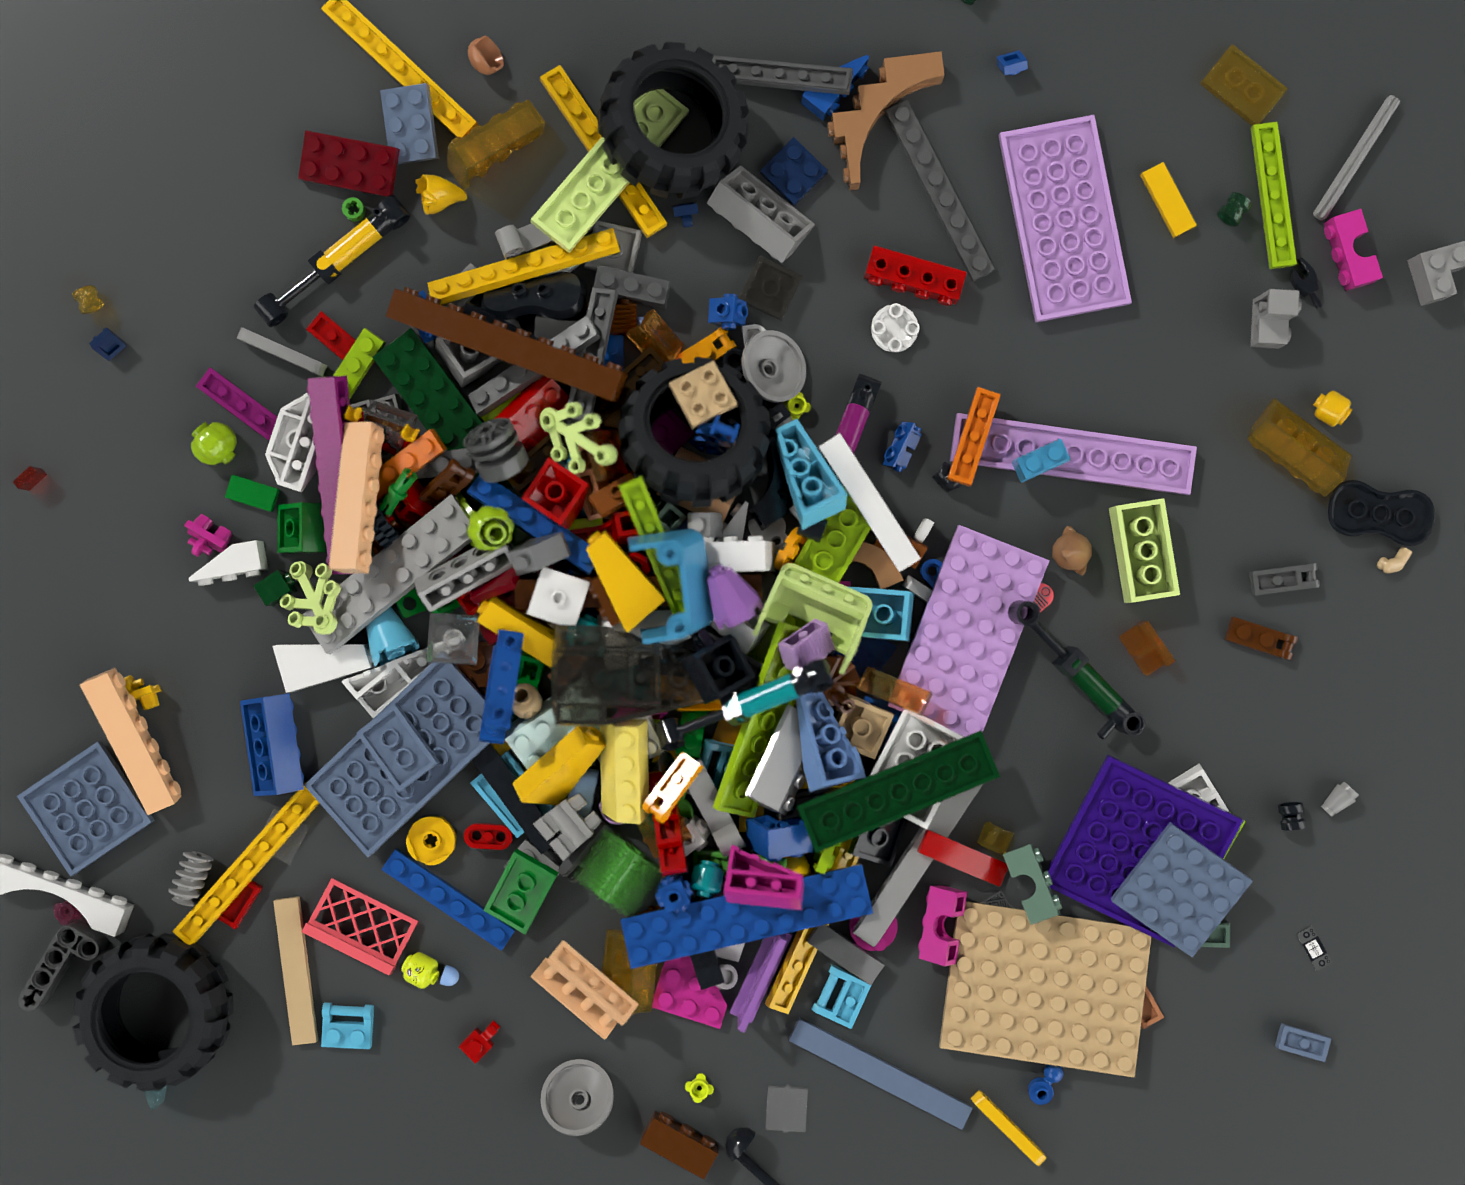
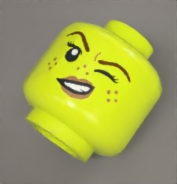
M417 952L414 955L410 954L404 961L401 969L404 980L420 989H424L430 984H435L440 975L437 960L422 952Z

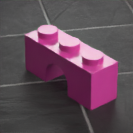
M1362 209L1335 216L1324 223V233L1332 247V259L1337 263L1339 281L1344 286L1345 291L1372 284L1383 278L1376 255L1361 257L1356 254L1353 248L1354 239L1368 232Z
M944 885L930 886L926 896V914L922 921L924 927L923 934L918 946L920 951L919 959L942 966L956 964L960 940L952 938L946 933L944 923L948 916H964L967 891Z

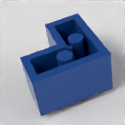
M769 815L746 818L747 847L755 851L756 854L767 858L768 861H780L782 857L787 856L798 858L804 856V853L813 852V845L802 818L780 821Z

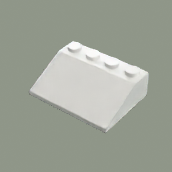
M905 707L870 775L953 742L963 736ZM941 802L903 818L927 829Z

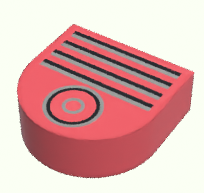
M1043 583L1039 586L1033 603L1039 607L1040 612L1053 601L1054 594L1051 587Z

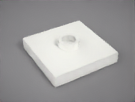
M547 567L542 568L527 614L575 629L590 582Z

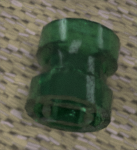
M1233 192L1228 197L1227 204L1219 209L1217 215L1225 224L1236 227L1241 222L1242 215L1250 210L1252 203L1244 195Z

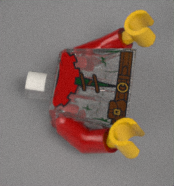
M374 401L364 412L361 407L354 409L348 405L344 414V418L350 422H372L384 429L381 458L394 457L420 437V429L414 428L418 415Z

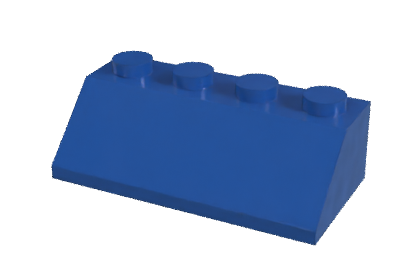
M290 693L240 701L254 796L279 795L303 790L304 775L300 767L299 759L301 753L297 746V727L293 719L292 711L294 706L290 699Z

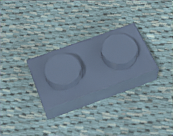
M1281 1023L1275 1047L1325 1062L1331 1038Z

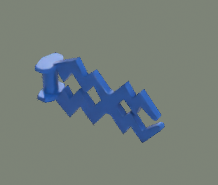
M716 415L712 424L703 423L698 426L700 429H697L696 433L699 436H694L690 440V444L700 452H703L704 447H707L706 453L722 455V453H726L727 449L725 447H731L737 441L740 425L736 424L734 428L718 422L720 416Z

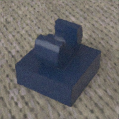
M697 202L673 205L674 216H682L684 228L693 226L691 214L698 213Z
M104 328L89 343L93 350L108 361L127 346L124 340L109 328Z

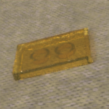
M1231 44L1200 82L1203 87L1252 126L1261 123L1288 89L1233 44Z

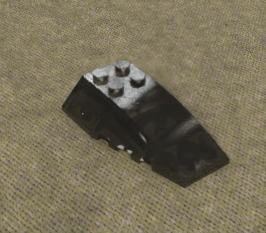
M555 625L551 655V706L555 725L607 726L704 703L681 661L694 654L695 651L660 642L643 644L641 637L632 633L616 631L614 628L607 626Z

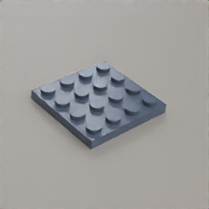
M102 741L96 742L17 796L70 877L76 875L155 821L151 814L147 815L135 790Z
M1169 822L1111 897V901L1193 958L1253 881L1243 872Z

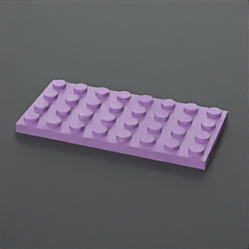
M1089 115L999 133L998 137L1035 323L1131 304L1132 301L1095 116Z
M957 525L932 589V594L927 602L887 706L902 712L907 707L962 736L970 735L979 730L983 733L1024 625L1015 624L1010 620L1008 616L1009 606L1017 600L1034 602L1050 560ZM1026 607L1021 610L1022 619L1027 615Z

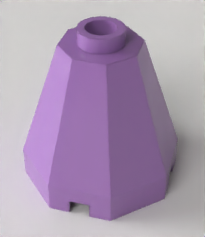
M719 564L710 569L707 581L714 621L719 629H724L723 624H726L728 628L734 627L752 618L756 614L754 609L757 606L759 610L764 607L758 592L729 565L723 566V564Z

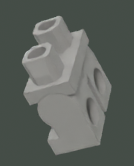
M580 793L569 800L566 798L533 823L546 841L560 831L561 834L552 840L550 845L563 861L594 834V830L602 821L595 811L585 818L581 816L578 811L587 804V801Z

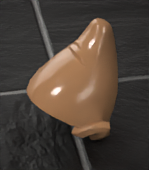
M1066 526L1063 535L1052 546V558L1061 568L1073 570L1082 576L1086 573L1087 564L1092 557V545L1084 535L1076 532L1073 527Z

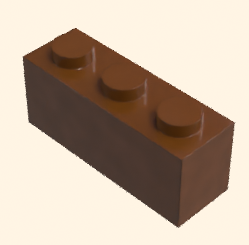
M654 1111L641 1135L640 1145L696 1176L705 1179L718 1155L716 1141L707 1135L702 1137L695 1133L694 1128L688 1124L682 1123L681 1125L673 1121L674 1118L666 1112L659 1113Z

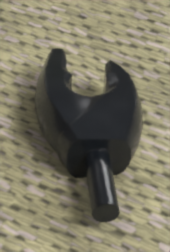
M1301 257L1298 259V263L1305 278H1300L1297 271L1292 269L1290 271L1292 286L1303 297L1309 295L1316 309L1322 307V304L1315 293L1319 289L1317 274L1313 267Z

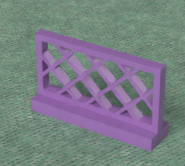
M791 932L762 940L730 1009V1013L737 1016L738 1030L745 1032L749 1022H753L793 934Z

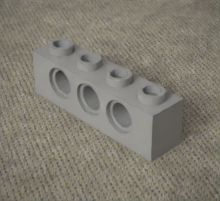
M504 544L494 551H481L476 547L466 551L415 579L414 583L418 596L429 612L434 611L512 568L513 564L508 555L511 548L509 545Z

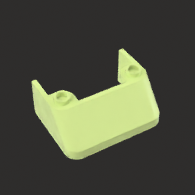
M786 563L781 567L752 635L757 636L764 619L772 623L783 622L787 614H791L806 622H811L813 619L825 622L832 633L831 637L835 650L845 655L839 670L840 674H844L857 650L872 609V601L868 596L797 564Z

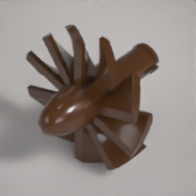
M836 654V656L828 655L824 659L827 660L834 686L824 691L823 694L831 706H835V709L837 706L842 713L848 714L853 710L848 703L855 707V702L846 694L848 693L856 697V685L861 683L855 669L856 666L850 662L844 674H840L839 670L844 656Z

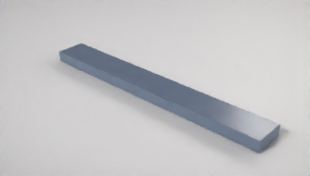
M800 1017L789 1037L790 1042L961 1130L973 1109L972 1105Z

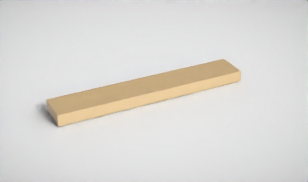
M300 896L276 899L273 902L292 1046L315 1043L318 1041V1032L305 934L302 933L304 925Z

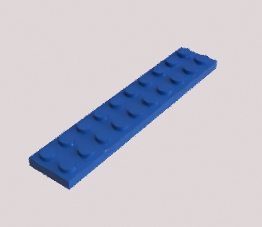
M862 864L827 871L825 875L818 873L803 877L804 893L801 910L729 903L726 901L725 895L691 902L687 904L688 907L678 913H674V911L667 913L664 908L632 917L621 918L620 921L630 967L633 969L873 914Z

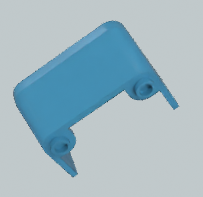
M685 529L628 537L630 551L656 547L657 557L662 564H679L685 612L673 614L664 626L640 629L643 644L682 639L708 626L714 616L707 581L709 573L705 541L702 534L696 529Z

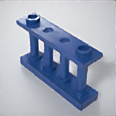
M501 629L498 631L497 644L493 646L478 741L503 745L506 730H510L524 633Z

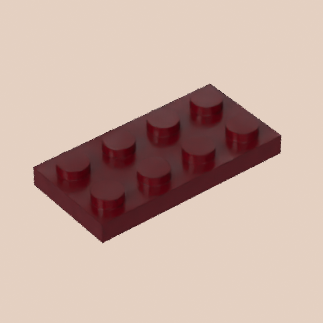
M305 130L298 179L389 197L393 195L400 149Z

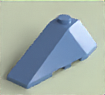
M811 692L796 698L803 769L809 791L813 792L865 778L860 754L856 747H852L845 735L847 732L844 727H840L833 715L834 710L823 692Z

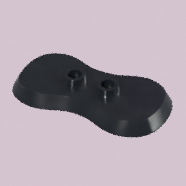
M557 272L481 293L480 302L482 309L503 320L528 314L541 315L555 320H565L581 312L585 305L587 289L584 280L579 276L569 272Z
M1348 480L1338 484L1332 491L1328 504V519L1333 529L1345 536L1380 534L1401 545L1416 546L1425 542L1430 536L1434 526L1435 510L1431 499L1420 491L1382 492L1364 482Z

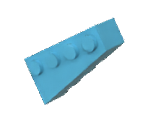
M798 419L777 428L776 448L802 530L846 509L847 493Z

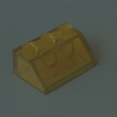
M606 929L602 973L639 1004L632 1014L652 1012L657 963L631 969L623 931Z

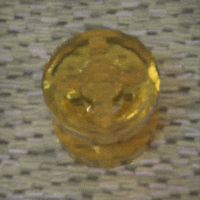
M93 285L81 287L72 293L73 299L79 303L78 309L81 314L96 312L104 306L102 299L97 297V289Z

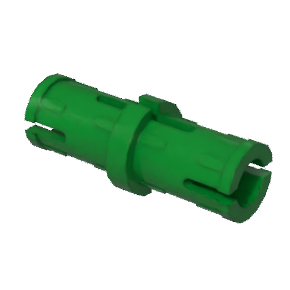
M403 469L397 481L389 486V492L382 502L379 503L378 507L381 511L384 510L387 504L389 505L385 514L391 515L400 500L406 498L408 489L417 480L418 476L415 472L411 474L409 479L406 478L411 469Z

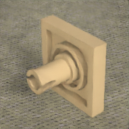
M714 361L669 383V387L692 429L715 418L716 415L719 416L737 407V402Z

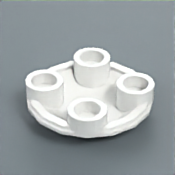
M897 303L880 309L874 316L871 324L872 338L876 344L883 350L893 353L909 348L916 340L920 329L913 312Z

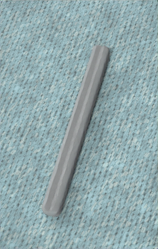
M1394 95L1386 98L1313 212L1315 218L1321 221L1327 218L1400 104L1399 98H1396Z

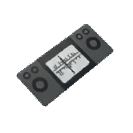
M1313 926L1297 934L1316 971L1332 964Z

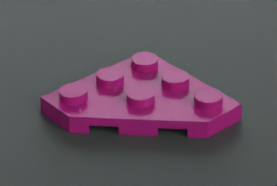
M685 956L664 962L651 1007L720 1029L727 1008V1002L720 989L716 986L701 990L691 957Z

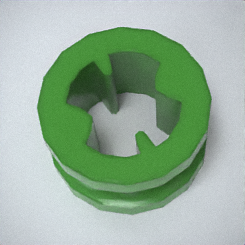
M354 197L348 198L342 204V211L348 220L358 222L364 218L366 209L359 199ZM354 204H357L359 212L357 214L354 212V215H351L349 207L352 206L354 208Z

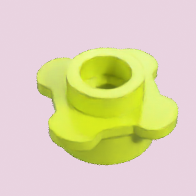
M801 392L794 398L783 402L793 420H799L803 413H808L811 410L810 403L806 402Z
M703 1073L697 1074L694 1080L688 1081L685 1084V1090L690 1092L693 1101L696 1103L702 1102L703 1099L714 1091L713 1085L706 1081V1076Z

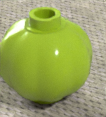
M204 422L191 434L194 437V440L191 442L193 455L204 464L215 465L223 462L227 465L236 456L234 453L237 444L236 435L224 423L212 422L208 425Z
M484 506L470 516L467 534L477 549L481 551H494L504 544L508 545L511 542L515 525L504 509Z

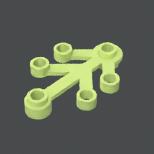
M579 402L568 403L565 409L560 411L554 408H546L540 415V424L546 432H549L554 446L551 450L552 459L555 462L566 460L568 457L567 449L562 444L561 433L565 437L571 456L569 470L574 474L582 473L586 468L578 445L592 453L595 461L600 465H611L617 460V451L614 446L610 444L599 446L580 433L587 429L598 428L601 424L599 415L595 413L587 414L582 421L570 426L563 422V420L569 417L581 416L583 409Z
M303 561L294 562L290 567V574L293 579L299 581L307 599H298L285 594L280 600V606L289 611L293 609L313 610L315 617L304 616L294 611L289 615L288 623L296 628L301 626L313 627L314 631L320 635L331 634L337 627V619L332 612L337 595L341 591L340 584L332 580L328 581L332 575V569H329L328 565L321 563L315 570V574L319 579L314 590L310 581L313 572L312 567ZM325 593L327 594V598L323 607L321 603Z

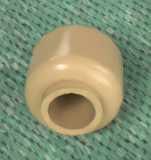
M531 684L516 685L513 712L519 718H533L542 708V697Z

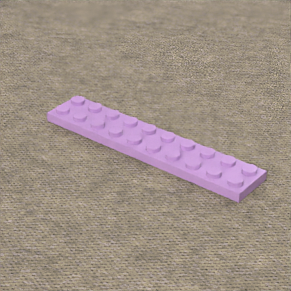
M956 414L950 462L953 461L968 414ZM993 418L978 466L1015 471L1012 465L1014 459L1057 439H1061L1071 460L1040 475L1190 495L1197 447Z

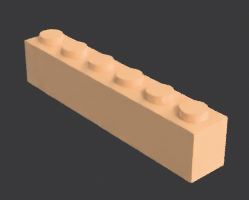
M345 422L329 564V569L340 573L369 574V566L372 562L371 547L374 539L373 527L374 518L377 513L376 498L379 490V469L382 465L381 450L384 442V429L372 422Z
M112 668L81 683L80 687L147 815L175 804L181 798V788L173 780L169 764L166 760L162 759L157 741L151 738L147 730L148 725L145 718L138 713L136 701L132 695H129L122 674L117 672L116 668Z

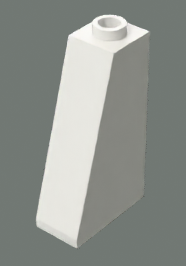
M320 644L273 646L286 693L295 692L376 667L371 659L369 644H343L331 655L326 654Z

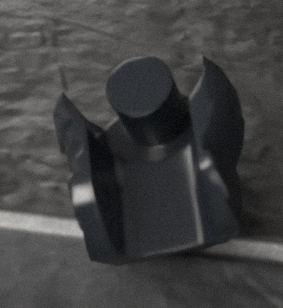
M944 461L932 478L942 485L945 492H949L961 487L962 484L947 480L951 465Z

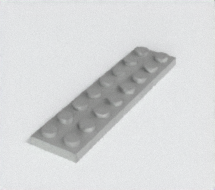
M452 494L395 539L392 542L393 544L375 555L369 566V574L353 573L340 584L341 591L337 595L332 612L337 619L336 629L331 634L320 635L314 631L313 627H309L326 654L331 655L411 591L415 587V579L443 565L472 541L467 534L470 517L455 496ZM326 595L325 597H323V600H322V603H321L323 607H324V604H325L327 595ZM307 610L303 614L304 616L315 617L313 610Z

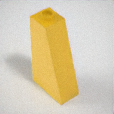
M606 530L602 533L597 531L587 540L589 545L586 547V550L624 629L628 633L664 602L665 596Z
M493 597L489 601L484 600L476 611L479 613L477 622L498 634L499 629L524 633L522 650L552 669L567 649V639L563 640L549 624L532 615L522 613L520 609H515L513 605L497 597Z
M576 726L513 782V786L521 802L550 805L561 803L607 746L597 727Z

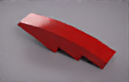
M661 772L649 774L650 794L664 775ZM661 798L658 801V805L661 807L665 800ZM677 802L669 818L664 823H660L655 819V815L652 814L662 876L687 872Z
M926 829L917 852L999 887L1008 870L1005 862Z

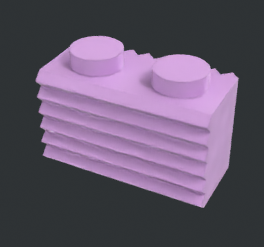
M813 619L778 644L784 666L791 671L796 667L803 669V666L810 661L824 659L828 656V653H831V650H835L828 624L817 619Z

